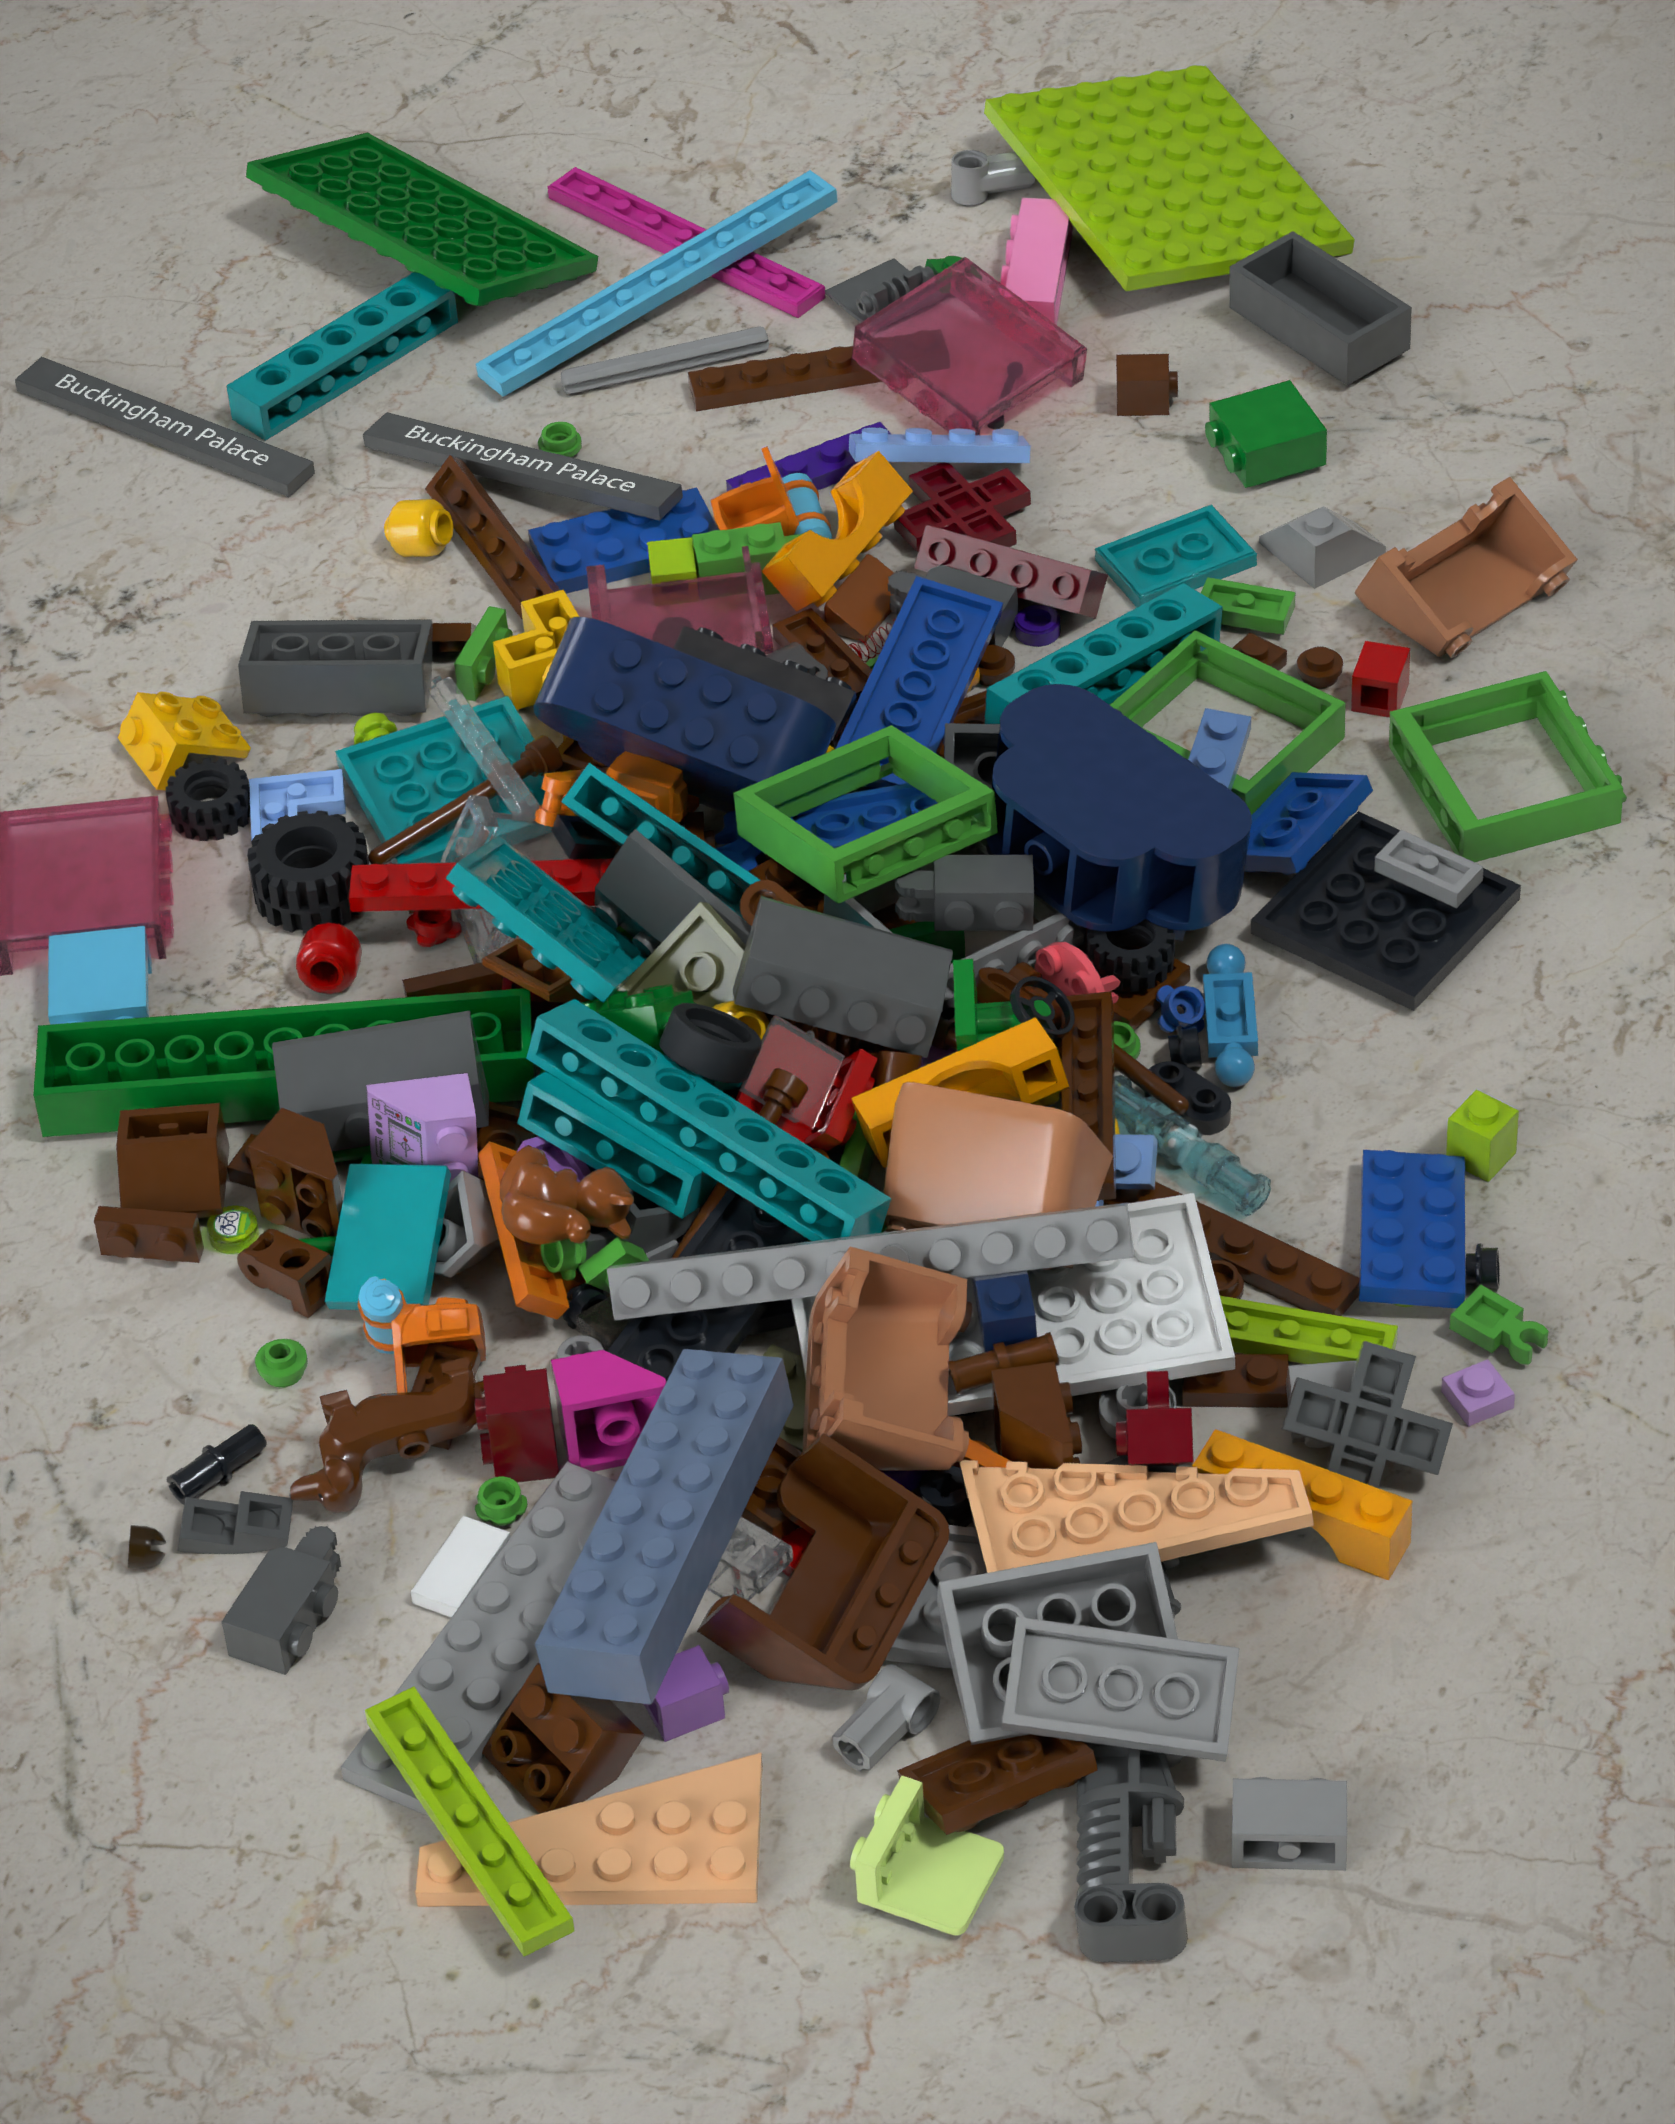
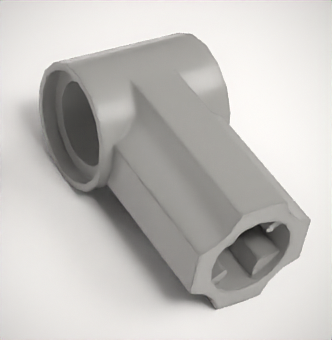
M963 150L957 152L952 157L951 197L959 204H981L987 200L988 194L1031 188V185L1035 183V177L1015 152L987 156L980 151Z
M894 1664L887 1665L874 1678L867 1693L866 1702L832 1735L833 1747L843 1757L844 1762L859 1772L862 1769L871 1770L908 1731L912 1734L921 1733L931 1723L940 1705L941 1696L939 1691Z

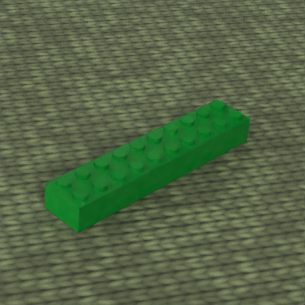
M523 988L38 1025L33 1096L42 1137L118 1131L121 1110L220 1103L224 1123L271 1120L280 1110L272 1050L274 1042L470 1011L489 1091V1101L495 1103L522 1101L527 1083L536 1077V1064L526 1059L535 1027L531 992Z

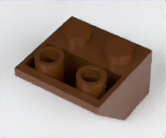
M220 1103L120 1111L116 1150L121 1208L195 1213L198 1215V1218L216 1217L223 1214L230 1146Z
M281 1108L248 1145L260 1215L275 1225H284L306 1234L310 1238L337 1236L343 1201L338 1172L323 1123Z
M1055 1362L991 1370L994 1441L997 1454L1012 1462H1027L1029 1468L1058 1469L1063 1463L1080 1464L1079 1457H1073L1075 1454H1082L1078 1422H1071L1070 1417H1067V1414H1073L1071 1389L1069 1382H1059Z
M537 1663L483 1748L482 1754L540 1814L584 1802L616 1781L645 1734L611 1700L548 1693L541 1665Z

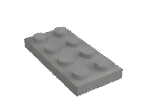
M1016 1616L1001 1730L1225 1762L1228 1753L1240 1648Z

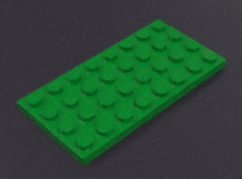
M368 132L247 162L246 178L262 186L265 192L279 195L288 200L291 206L308 211L317 216L320 222L337 227L346 232L349 238L362 241L375 248L378 254L397 260L404 264L407 270L426 276L435 281L436 286L455 292L464 297L465 302L471 305L486 306L494 300L505 297H517L519 293L533 289H545L551 284L565 280L573 281L578 279L579 276L593 273L597 270L599 256Z

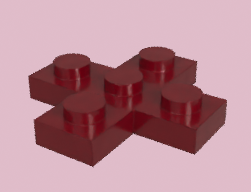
M940 462L909 475V487L922 503L906 509L894 521V529L916 552H919L926 525L1011 547L1017 544L1016 530L1003 516L1031 505V491L1008 468L969 483L950 463Z

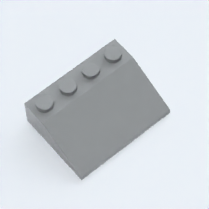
M1157 1542L940 1581L938 1585L937 1603L946 1647L971 1745L1028 1735L1026 1733L1001 1730L1016 1616L1178 1639Z

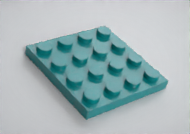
M505 696L337 750L335 754L339 769H342L345 780L380 842L384 843L520 760V754L525 751L526 744L535 739L509 696ZM541 775L537 777L528 776L392 859V863H450L465 858L497 836H500L507 843H511L551 830L552 827L534 821L536 808L538 805H542L545 791L541 789L544 777Z
M500 836L492 839L457 862L446 876V879L455 885L452 891L460 900L472 907H477L479 904L494 916L492 923L497 929L511 938L515 939L517 936L522 938L533 947L531 953L540 963L553 970L556 967L560 968L572 978L570 982L572 987L591 1001L598 998L604 1003L648 958L635 947L628 937L619 930L609 926L595 911Z

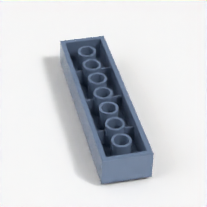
M683 1349L535 1643L548 1693L652 1705L793 1408L783 1358Z

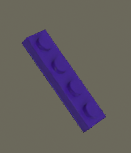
M881 422L864 426L846 435L825 441L822 444L796 454L788 455L783 459L775 461V464L782 478L793 473L807 474L817 490H821L838 483L848 470L858 463L855 462L849 452L850 434H862V429L864 428L888 429ZM764 465L726 480L727 491L749 482L753 483L771 477L768 466Z

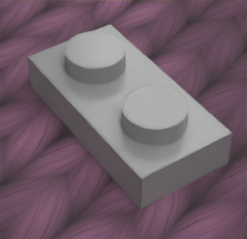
M1400 830L1375 856V872L1455 908L1483 881L1482 865L1403 830Z

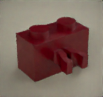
M526 1365L505 1367V1373L484 1375L485 1397L475 1398L478 1430L488 1429L489 1431L487 1433H480L483 1465L493 1464L495 1477H508L517 1483L555 1478L559 1473L547 1369L526 1371Z
M1168 1371L1147 1372L1148 1409L1126 1410L1127 1421L1116 1422L1117 1456H1128V1465H1144L1147 1467L1193 1465L1192 1408H1169Z

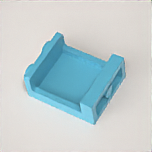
M145 926L49 936L48 1018L50 1025L149 1017L148 974H152V960Z

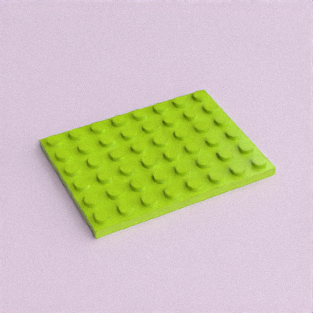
M1192 65L1186 69L1174 71H1154L1147 75L1134 77L1120 76L1108 81L1095 83L1081 82L1075 86L1043 88L1040 91L1022 94L1008 93L1002 97L989 98L985 101L984 114L1049 196L1066 213L1072 225L1125 291L1230 274L1231 265L1292 231L1333 257L1352 254L1355 239L1207 66Z

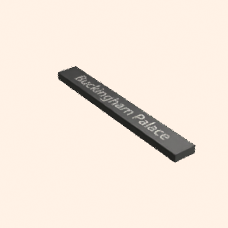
M42 356L15 379L17 391L287 497H290L315 474L314 463L311 460Z
M388 412L363 433L364 445L370 449L442 466L449 455H452L462 460L472 474L659 521L683 498L682 485Z

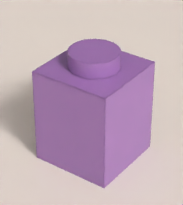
M698 1645L675 1654L652 1705L644 1704L664 1742L725 1719L723 1695L729 1693V1685L718 1662L710 1664L702 1648Z

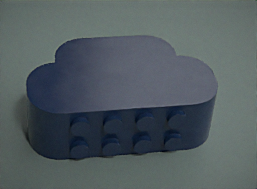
M573 617L570 619L534 704V714L540 721L555 731L578 741L579 747L598 762L609 767L616 757L627 751L683 770V780L687 784L688 794L698 797L700 804L725 813L735 811L733 793L825 754L836 729L835 721L827 713L798 697L615 625L588 617Z
M1065 684L1044 685L1026 692L1005 707L1000 717L997 757L993 768L991 788L995 791L998 833L986 839L988 855H1033L1034 894L1074 923L1092 930H1124L1135 926L1144 919L1167 929L1196 930L1215 923L1237 906L1242 892L1252 824L1251 812L1239 796L1199 769L1190 760L1182 757L1158 740L1153 734L1124 716L1119 710L1083 688Z

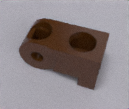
M267 1229L254 1243L238 1254L237 1263L245 1277L257 1287L269 1288V1290L291 1300L295 1312L309 1318L325 1304L332 1263L329 1253L278 1230Z

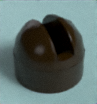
M130 1526L128 1568H152L162 1561L165 1553L151 1550V1545L166 1544L162 1533L148 1526Z

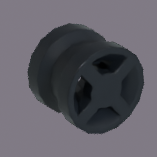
M952 1466L949 1470H928L922 1476L919 1484L921 1499L939 1510L945 1517L948 1525L967 1527L972 1522L973 1516L961 1468Z

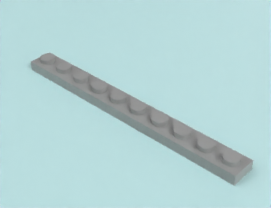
M1120 1203L614 1265L607 1268L614 1320L817 1296L819 1290L850 1246L961 1278L1133 1258L1134 1248L1128 1204Z

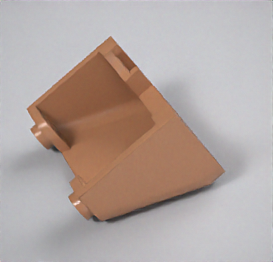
M1511 477L1493 486L1491 489L1493 495L1487 504L1472 505L1462 519L1408 552L1405 548L1398 551L1394 547L1379 556L1355 590V595L1363 605L1436 656L1440 657L1447 653L1450 658H1453L1471 644L1472 637L1540 594L1545 592L1548 596H1552L1562 589L1570 580L1566 574L1578 559Z
M903 1083L894 1107L883 1190L885 1195L892 1198L884 1221V1225L887 1226L886 1232L1095 1207L1113 1155L1082 1119L1066 1111L927 1084ZM1074 1265L1061 1266V1267H1066V1268H1071V1269H1073V1266H1074ZM1051 1267V1268H1043V1270H1051V1269H1052V1267Z
M850 1246L819 1290L810 1314L803 1452L824 1433L879 1471L949 1470L955 1462L960 1463L964 1459L969 1445V1433L964 1431L963 1422L960 1418L947 1416L949 1344L958 1332H965L972 1316V1303L967 1301V1279Z

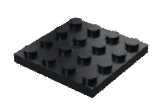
M1358 811L1309 860L1307 866L1299 871L1251 919V934L1415 1011L1520 900L1521 885L1483 868V881L1455 908L1375 872V856L1400 830Z

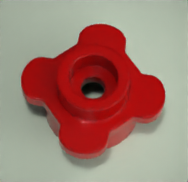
M451 909L415 910L413 915L409 916L406 921L407 928L416 933L417 944L422 947H432L441 944L448 938L458 937L462 932L461 924L454 922L452 919Z

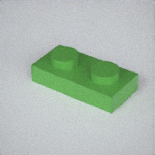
M1207 577L1201 594L1223 607L1221 625L1284 635L1295 608L1296 592L1209 577Z
M489 606L456 659L454 666L459 698L476 701L484 686L492 682L496 670L493 642L513 636L512 630L508 629L506 609Z

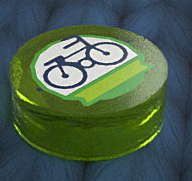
M231 1205L223 1207V1214L211 1215L207 1221L210 1244L221 1253H240L254 1243L260 1234L255 1213L244 1206Z

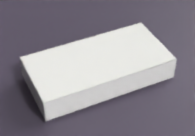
M462 1516L411 1590L412 1603L452 1617L511 1538L510 1532Z

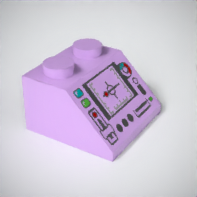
M468 1073L366 1085L370 1150L373 1164L447 1166L450 1170V1182L462 1170L479 1178L476 1113Z

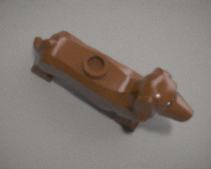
M469 1356L441 1363L443 1376L451 1379V1381L437 1386L430 1392L381 1393L365 1398L356 1406L351 1403L347 1389L319 1396L327 1426L319 1438V1447L324 1467L315 1473L294 1481L289 1493L291 1500L319 1501L330 1512H349L358 1505L362 1494L363 1470L371 1460L398 1453L404 1459L418 1458L429 1451L430 1445L461 1436L470 1431L477 1423L475 1398H482L484 1384L483 1381L476 1383Z

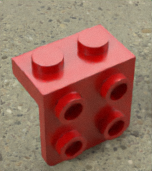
M773 1026L764 1033L761 1049L750 1075L746 1081H743L735 1100L759 1114L765 1104L763 1096L766 1091L763 1086L773 1069L780 1068L794 1074L808 1086L809 1090L798 1108L792 1107L789 1113H782L776 1126L809 1147L822 1149L827 1152L837 1145H845L852 1136L857 1121L853 1119L855 1108L851 1098L873 1088L875 1079L871 1077V1073L878 1058L860 1049L841 1062H838L783 1028Z

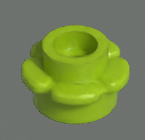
M382 713L367 714L360 718L354 726V745L396 732L397 727L394 722L388 720L387 716Z

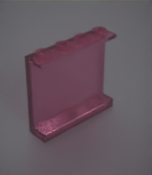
M967 257L962 258L856 325L852 358L859 366L870 371L883 381L891 391L901 395L914 405L921 414L928 416L948 433L951 429L961 428L973 430L975 435H980V429L1056 379H1061L1070 387L1082 381L1087 356V348Z
M748 546L742 547L745 572L608 589L605 565L586 567L592 619L615 625L671 648L674 647L683 626L694 630H698L700 627L710 629L722 636L725 642L738 647L741 644H749L760 649L765 654L774 653L760 562L751 563Z
M158 796L0 812V976L13 975L14 952L49 949V936L145 926L147 939L155 938L159 959H166V939L174 938L172 911L166 910V906L174 905L171 877L165 878V874L173 873L170 845L165 846V842L173 841L170 814H161Z

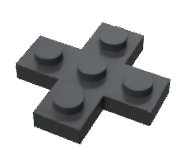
M1363 1341L1348 1392L1297 1377L1281 1429L1332 1444L1326 1466L1327 1470L1379 1488L1386 1461L1438 1475L1453 1423L1401 1408L1416 1356Z

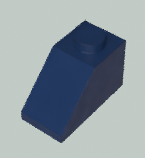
M1027 1271L971 1277L984 1352L993 1350V1344L1002 1341L1005 1346L1037 1337L1036 1315Z

